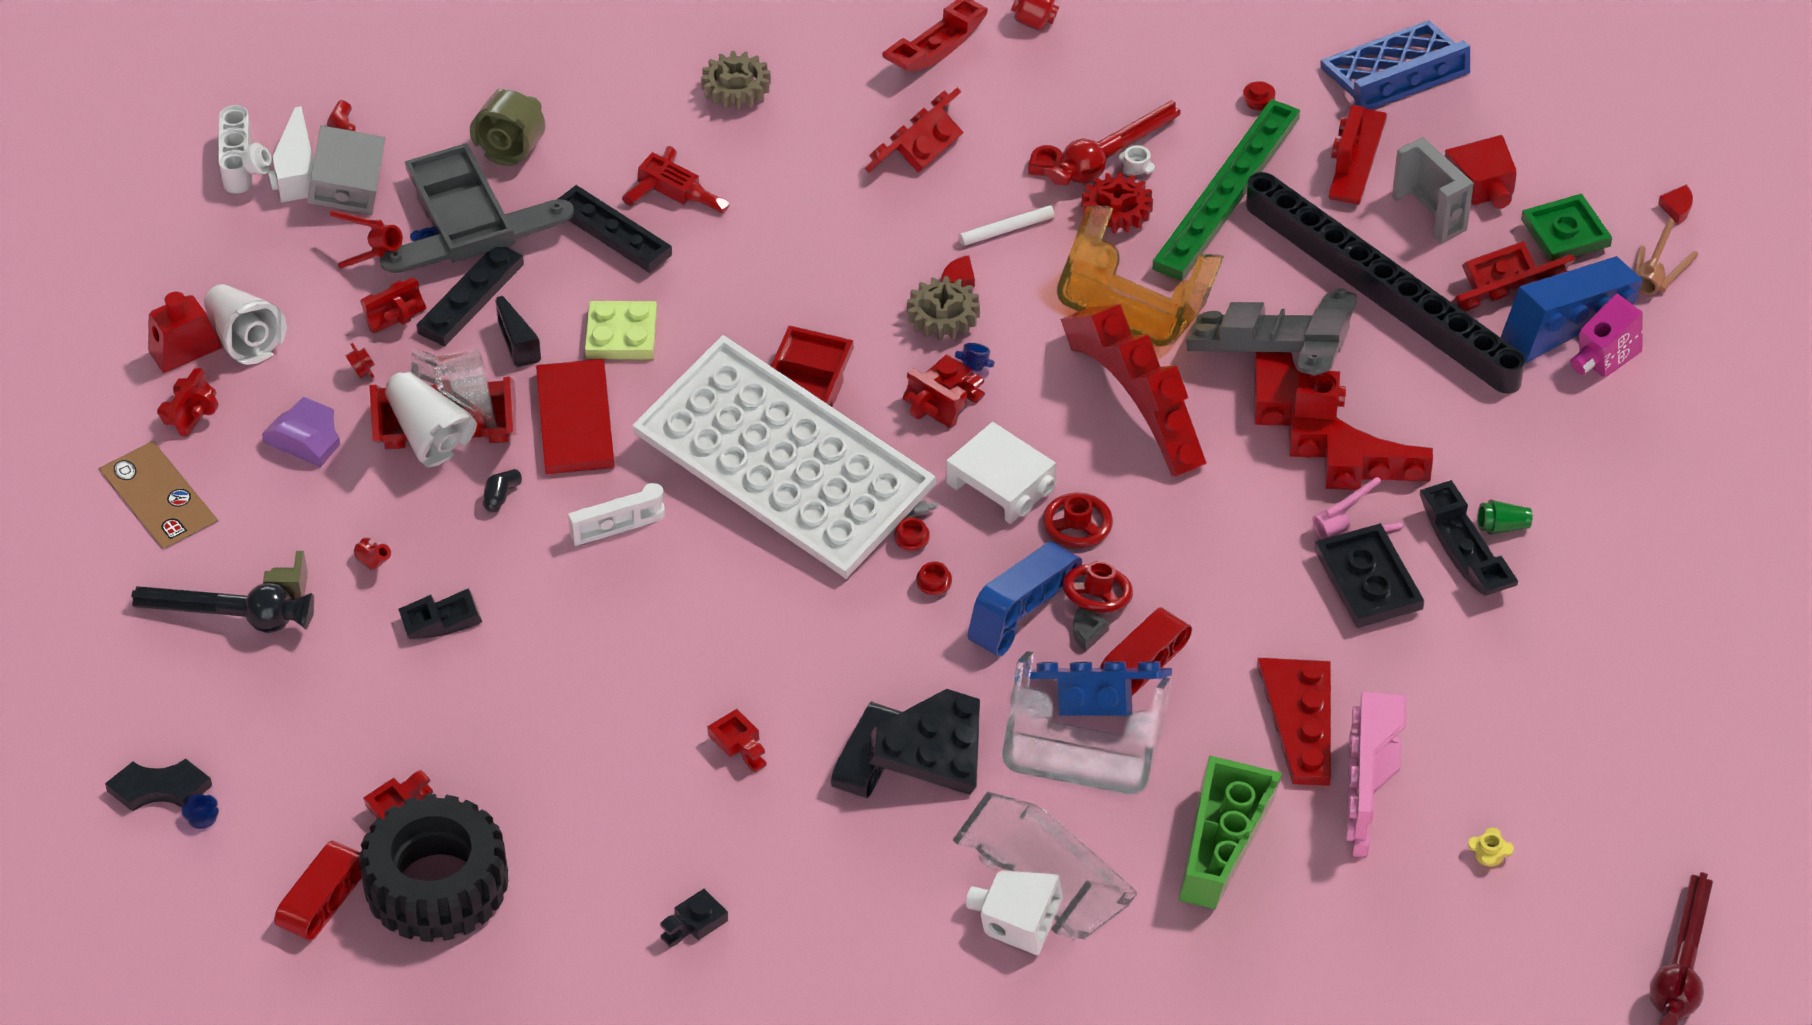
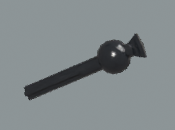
M272 583L260 584L254 587L248 595L136 586V589L132 590L131 594L133 607L246 617L250 625L256 630L265 633L277 632L283 629L289 620L295 621L307 630L314 615V595L312 593L292 600L286 590Z

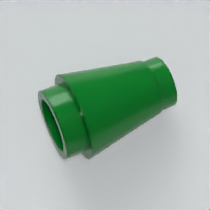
M1492 499L1487 503H1481L1477 513L1479 530L1487 531L1489 535L1529 529L1533 520L1530 507Z

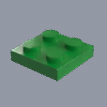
M1582 193L1522 210V222L1549 262L1571 254L1576 257L1611 247V234Z

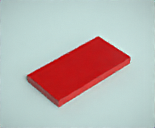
M604 359L536 365L545 474L615 468Z

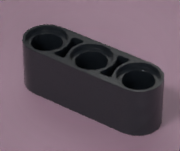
M872 701L868 704L834 767L831 778L832 787L867 799L870 797L885 768L869 764L870 733L876 725L902 711Z

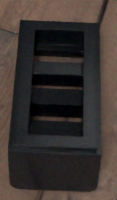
M504 296L496 297L497 321L514 365L519 367L539 362L541 360L539 338Z

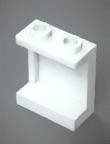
M992 421L946 460V484L955 490H958L965 483L969 484L1001 505L1005 510V521L1012 524L1020 516L1027 515L1032 506L1043 496L1047 497L1052 493L1057 483L1056 462Z

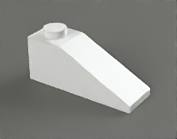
M301 106L294 108L273 154L275 170L268 171L272 191L279 190L281 203L308 198L314 159Z

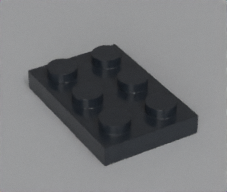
M1381 523L1315 541L1314 551L1357 628L1423 610L1424 599Z

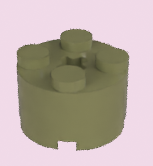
M497 89L470 124L472 142L476 147L478 145L481 146L486 152L484 156L490 161L503 166L517 165L519 161H522L530 154L545 132V119L541 112V103L532 96L527 97L516 91Z

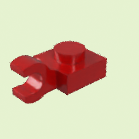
M947 354L928 370H932L940 375L942 386L950 390L958 386L967 392V399L971 402L977 403L985 396V392L978 389L984 383V379L974 374L972 368Z
M738 709L733 710L707 726L708 736L729 757L739 752L746 765L753 772H757L767 765L766 761L761 757L765 753V749L757 742L760 740L759 730Z
M422 770L416 771L401 784L393 777L363 797L365 806L376 818L380 817L383 819L385 818L384 812L395 805L398 808L404 805V800L415 797V800L425 799V795L432 794L433 790L428 785L430 778Z

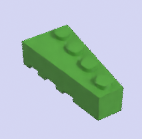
M1209 755L1201 781L1178 901L1216 910L1275 798L1282 776L1281 772Z

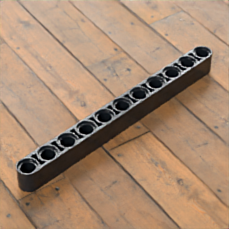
M1257 172L1249 177L1246 208L1252 215L1495 390L1509 394L1521 388L1525 357L1518 349L1272 174Z

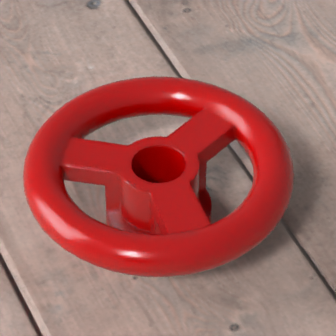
M1075 492L1061 495L1048 504L1043 514V526L1048 536L1055 542L1070 548H1087L1100 543L1108 536L1113 525V517L1109 507L1101 499L1087 493ZM1064 506V518L1053 520L1056 511ZM1092 507L1097 509L1102 516L1101 527L1091 522ZM1072 528L1074 530H1083L1090 536L1075 538L1066 536L1059 531Z
M1095 561L1090 564L1077 566L1067 573L1063 579V590L1068 599L1075 605L1089 611L1099 613L1115 612L1126 607L1133 597V587L1128 578L1107 562ZM1086 575L1084 583L1074 582L1078 577ZM1114 581L1122 588L1123 593L1120 598L1111 592ZM1080 594H1091L1092 596L1100 597L1105 602L1089 600Z

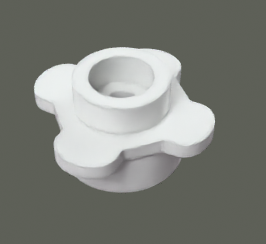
M1135 145L1119 155V161L1124 165L1123 173L1127 176L1152 173L1155 170V165L1150 161V151L1143 146Z

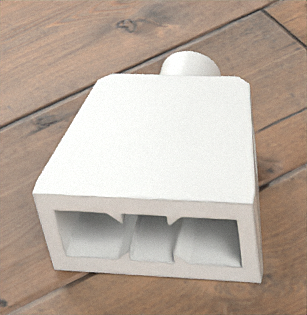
M1002 870L996 874L990 890L974 886L969 889L966 907L967 909L981 912L984 932L988 936L1029 953L1039 955L1063 900L1059 875Z

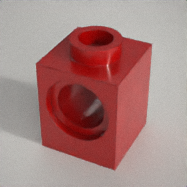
M1298 371L1294 417L1336 421L1337 407L1345 406L1346 386H1340L1341 372L1327 371L1319 375H1310Z

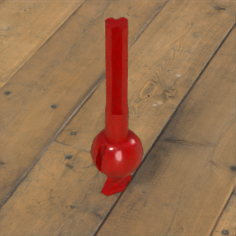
M1171 100L1098 142L1085 138L1072 141L1063 151L1062 163L1059 166L1044 168V174L1055 185L1068 186L1071 180L1083 184L1092 182L1093 178H1099L1103 174L1106 167V159L1174 120L1181 114V111L1176 108V102Z

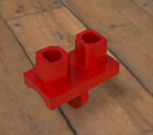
M414 277L404 282L399 280L391 284L389 289L376 295L370 294L360 301L369 330L373 334L398 322L405 325L411 321V316L427 309L420 294L419 282Z
M194 368L188 378H178L173 386V394L175 395L171 402H162L157 409V414L164 425H174L180 436H189L203 414L213 415L218 409L219 404L215 398L217 392L206 381L204 377L205 372L202 368Z
M914 368L908 371V385L903 394V400L911 404V416L916 419H922L924 416L929 415L948 428L955 426L959 411L965 407L967 392L958 386L950 390L942 386L940 375L932 370L924 374Z

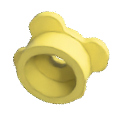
M1487 828L1483 835L1471 837L1468 841L1469 849L1475 851L1476 860L1484 866H1497L1503 862L1505 856L1509 857L1513 854V845L1506 842L1500 836L1501 832L1497 828Z

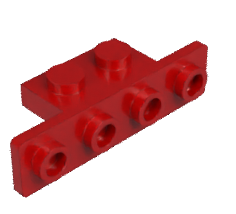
M957 87L950 94L945 90L942 91L931 101L933 108L929 112L925 108L921 109L910 120L913 125L909 129L903 125L890 137L892 143L888 147L882 143L869 155L872 161L865 167V170L870 173L895 150H898L919 173L964 133L943 110L961 93L960 89Z
M1351 105L1348 117L1342 116L1338 136H1341V139L1335 138L1331 158H1336V169L1329 190V199L1356 205L1361 203L1387 120V113Z
M1522 241L1468 260L1462 265V268L1472 290L1457 295L1451 302L1464 312L1478 307L1481 304L1480 301L1490 298L1492 302L1508 296L1510 294L1509 291L1567 272V268L1575 261L1574 256L1571 254L1536 267L1525 242Z

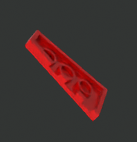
M1258 658L1257 669L1260 677L1262 676L1264 692L1267 702H1270L1273 722L1276 731L1280 735L1281 748L1292 784L1330 786L1331 661Z

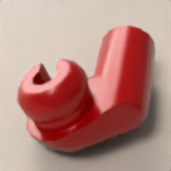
M343 100L337 102L327 120V127L356 131L355 125L348 122L349 119L347 117L352 110L348 102Z

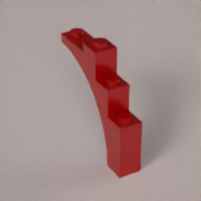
M1121 303L1088 307L1060 319L1071 350L1083 352L1101 363L1121 383L1135 402L1161 449L1171 476H1179L1207 464L1184 402L1189 397L1177 365L1160 367L1149 334L1132 336Z
M1255 352V425L1289 426L1290 457L1325 458L1326 489L1358 490L1361 488L1362 479L1373 480L1376 477H1379L1381 480L1413 482L1431 480L1433 448L1403 445L1380 439L1353 428L1337 417L1336 421L1294 417L1298 371L1293 362L1292 352Z

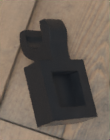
M702 889L674 907V915L668 916L660 923V926L666 931L660 935V938L669 947L677 945L689 934L700 940L728 921V911L705 889Z

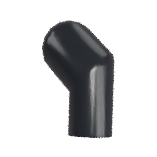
M512 469L490 476L484 488L483 507L489 512L499 511L506 501L508 489L521 484V473L517 469Z

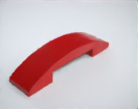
M955 0L943 9V19L911 42L905 38L900 39L883 51L882 57L906 71H919L928 68L957 49L979 26L987 15L988 8L974 0Z

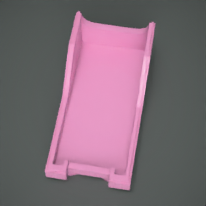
M1362 692L1360 707L1353 706L1352 729H1350L1349 736L1351 758H1349L1348 766L1350 788H1348L1347 797L1349 818L1347 819L1346 841H1353L1354 857H1366L1368 855L1369 823L1373 820L1374 792L1400 770L1401 738H1396V736L1406 728L1407 696L1403 694Z

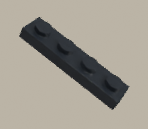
M575 185L558 198L567 200L573 205L574 215L569 220L571 223L650 273L672 256V246L578 185Z
M497 247L487 252L416 324L418 334L445 347L524 265L523 255L506 247Z

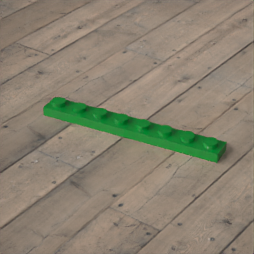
M1273 99L1269 101L1153 259L1152 270L1183 281L1246 194L1249 177L1254 173L1262 172L1300 119V109Z

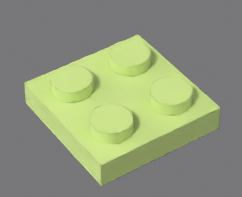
M590 301L585 346L586 359L654 360L658 311L657 301Z

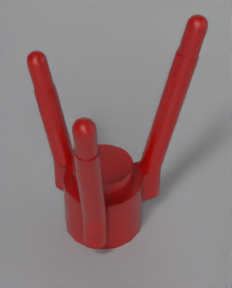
M330 211L331 217L368 226L372 229L367 237L372 250L339 262V268L351 266L373 257H382L385 251H396L402 244L403 235L396 225H384L382 220H371L344 212Z

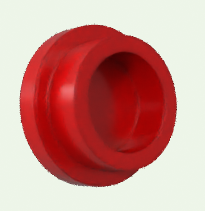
M1263 81L1249 83L1243 90V98L1247 106L1253 110L1261 111L1271 99L1275 100L1276 92L1274 87Z
M910 517L903 519L896 527L894 539L900 548L915 551L922 549L928 544L930 532L922 520Z
M932 561L921 567L916 576V583L922 592L929 595H940L950 589L952 575L943 563Z

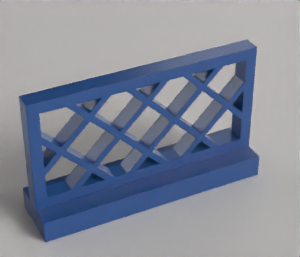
M1428 20L1322 59L1320 64L1321 69L1354 98V105L1372 110L1470 73V45L1464 40L1455 43ZM1428 33L1432 38H1422L1417 36ZM1393 45H1404L1405 48H1404V49H1403V48H1394V47H1390V46H1393ZM1411 47L1427 48V51L1413 50ZM1366 55H1377L1378 57H1377V59H1375V58H1366V57H1363V56H1366ZM1384 57L1400 58V60H1384ZM1349 65L1351 67L1350 69L1338 68L1336 66ZM1357 67L1373 68L1372 71L1356 70Z

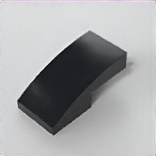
M469 588L438 602H435L432 595H429L398 609L409 639L446 635L482 623L475 599Z

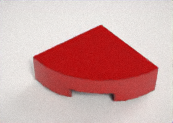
M1686 184L1660 195L1658 204L1679 224L1688 217L1692 207L1693 195Z
M963 256L950 262L942 273L941 282L947 276L950 283L961 279L962 287L968 285L975 287V277L970 256Z

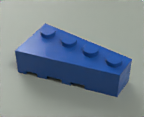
M1615 256L1520 286L1501 338L1518 349L1524 355L1525 363H1528L1578 336L1581 328L1616 294H1619L1634 305L1638 299V292L1643 279L1620 258Z

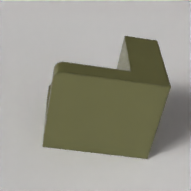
M296 551L294 568L274 567L271 571H265L263 584L272 583L281 586L288 592L292 600L303 597L305 595L308 574L304 551Z

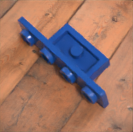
M1123 661L1105 662L1104 668H1092V662H1071L1070 668H1058V662L1036 663L1037 669L1025 671V679H1057L1059 716L1132 715L1131 679H1161L1172 676V668H1160L1159 661L1138 662V668H1126V662Z

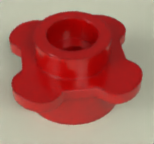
M351 343L353 351L345 355L359 378L369 373L373 379L375 376L370 368L375 363L365 348L358 351L354 343Z

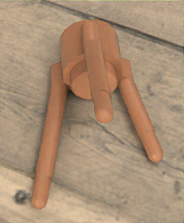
M1673 219L1667 221L1651 260L1644 263L1646 249L1644 246L1639 247L1634 272L1643 279L1639 290L1642 294L1654 295L1658 290L1662 293L1666 292L1669 284L1698 256V252L1693 251L1665 277V268L1658 260L1674 224Z

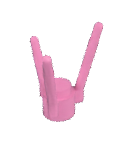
M1379 477L1374 478L1335 506L1313 516L1312 522L1318 536L1321 539L1347 533L1345 530L1350 525V522L1344 510L1377 486L1381 479ZM1401 522L1382 525L1386 532L1403 528Z

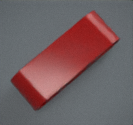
M1162 607L1157 608L1104 658L1100 668H1104L1105 662L1114 661L1126 662V668H1138V662L1159 661L1160 668H1163L1187 644L1192 634V626ZM1131 679L1132 695L1150 679Z
M329 841L280 902L275 912V925L307 941L315 939L361 880L360 852L337 841Z

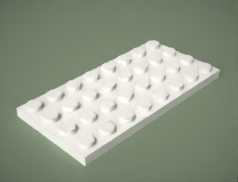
M724 335L632 425L633 433L845 579L850 576L936 485V476Z

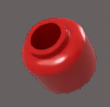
M1014 0L1010 11L1015 12L1014 18L1017 22L1033 29L1041 30L1046 25V22L1053 24L1059 6L1054 5L1055 0Z

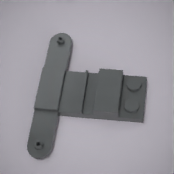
M461 144L405 161L406 170L416 188L418 200L427 218H431L432 224L435 225L439 234L401 245L396 251H385L384 255L380 257V264L387 272L401 273L447 259H451L452 263L490 252L497 247L504 248L513 245L516 238L563 224L573 217L574 208L569 201L556 199L504 214L468 144Z
M1343 288L1335 289L1334 292L1328 293L1322 298L1319 308L1315 309L1313 315H1285V309H1281L1279 315H1265L1264 302H1231L1225 315H1222L1219 311H1207L1198 314L1186 339L1187 351L1301 352L1297 361V370L1305 374L1319 375L1332 368L1337 353H1340L1350 328V319L1357 303V295L1352 292H1346Z

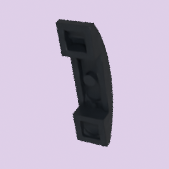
M1452 480L1420 490L1423 506L1440 543L1468 583L1485 596L1518 585L1517 578L1502 555L1494 557L1466 514L1468 504Z

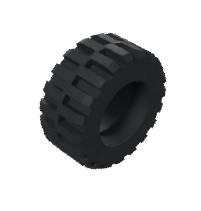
M436 794L425 795V799L415 800V797L404 800V805L398 808L394 805L384 812L385 818L381 819L378 817L369 827L370 833L364 836L361 843L362 851L359 854V865L365 897L374 917L381 920L382 925L388 930L394 932L398 929L399 936L408 939L418 936L423 942H433V938L443 937V941L455 939V934L463 932L466 935L476 930L475 925L477 923L483 925L493 916L492 909L496 911L504 900L503 894L507 891L509 882L503 836L499 826L493 822V817L483 809L479 811L477 804L466 799L463 803L459 802V798L452 795H446L445 798H437ZM430 855H451L466 862L453 875L436 881L415 880L403 874L405 869L413 862Z

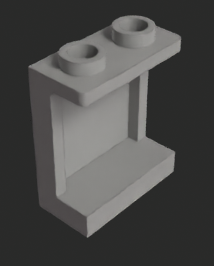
M320 125L307 203L373 214L385 137Z
M1424 137L1402 146L1397 151L1392 196L1399 200L1412 194L1436 216L1433 236L1441 244L1467 231L1474 183Z

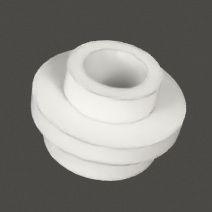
M257 142L248 145L247 149L242 152V163L245 169L253 175L268 173L272 162L268 149Z

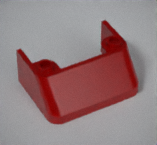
M510 376L503 377V381L430 385L472 415L477 423L476 431L472 438L489 437V443L510 442V435H516L515 381ZM377 384L369 385L373 441L384 443L385 449H404L405 442L409 441L385 396L386 388H382Z

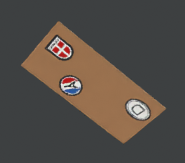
M154 441L98 468L163 549L219 521Z

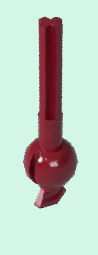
M1700 872L1699 876L1693 874L1690 876L1671 964L1659 969L1650 982V999L1655 1008L1662 1013L1659 1025H1679L1678 1020L1693 1014L1703 1001V982L1694 971V966L1713 880L1707 879L1708 874Z

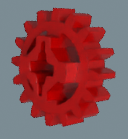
M1119 172L1115 178H1112L1109 173H1105V180L1095 177L1093 178V185L1086 184L1081 202L1083 217H1089L1090 225L1099 223L1100 231L1110 227L1113 234L1117 233L1118 228H1123L1126 233H1129L1130 226L1132 225L1140 229L1142 221H1149L1150 213L1153 212L1152 190L1145 189V181L1136 183L1134 175L1126 179L1123 178L1122 172Z

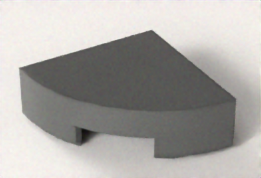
M1079 607L1074 616L1073 635L1077 644L1084 651H1087L1109 631V622L1093 611Z

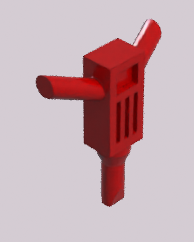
M671 146L666 147L662 157L651 152L638 167L637 181L640 183L622 196L623 202L628 206H632L650 190L654 189L683 205L688 200L701 202L722 214L730 205L726 200L706 191L699 183L698 175L673 163L677 151Z

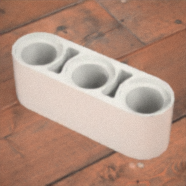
M240 105L228 106L219 115L218 162L223 187L232 194L243 193L252 185V174L245 169L242 163V152L247 149L248 145L253 143L248 111Z

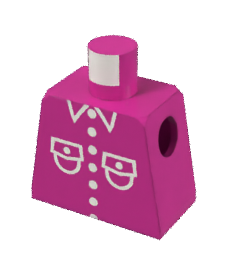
M1619 294L1613 296L1581 328L1579 332V353L1570 359L1573 369L1581 375H1585L1590 369H1593L1601 376H1609L1641 353L1643 347V312Z

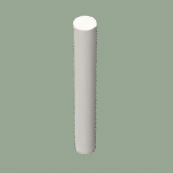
M1049 205L960 233L959 240L962 246H966L1055 217L1052 206Z

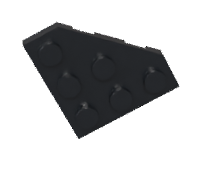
M945 689L876 725L870 733L869 764L971 795L977 787L980 699Z

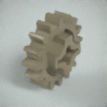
M731 51L730 57H725L721 53L718 54V61L710 59L708 60L709 67L702 68L701 85L705 97H712L714 105L723 102L725 109H728L731 104H735L738 110L741 109L744 103L752 107L754 106V99L763 101L764 93L770 92V71L767 70L766 62H759V56L757 55L748 58V52L737 56L735 51Z
M947 276L944 277L943 282H938L933 277L931 278L930 285L920 282L919 290L912 289L910 291V299H907L908 322L914 323V330L916 332L925 329V337L927 338L934 333L937 334L938 340H942L946 334H949L952 339H956V332L960 331L966 335L968 334V326L975 327L977 325V318L980 317L979 295L973 294V287L971 285L962 287L961 279L950 283Z

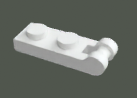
M649 483L645 485L641 492L568 513L570 537L574 546L662 520L665 516V506L662 502L664 499L662 486L657 483Z

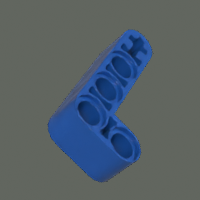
M1050 541L990 581L982 588L976 598L968 629V640L998 657L1003 656L1014 641L1019 620L1062 591L1065 575L1073 568L1082 565V558Z

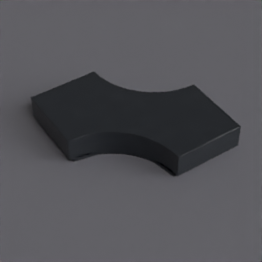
M185 758L181 762L165 768H148L132 761L107 781L105 786L108 793L131 811H135L143 805L153 802H170L185 808L212 786V782L207 774Z

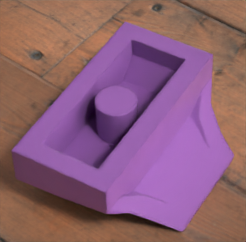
M303 397L290 410L282 413L262 433L263 442L322 467L340 446V439L334 428V410Z

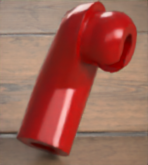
M362 538L359 543L355 544L354 556L370 570H376L390 558L391 550L386 544L377 545L374 542L371 545L368 543L371 538Z

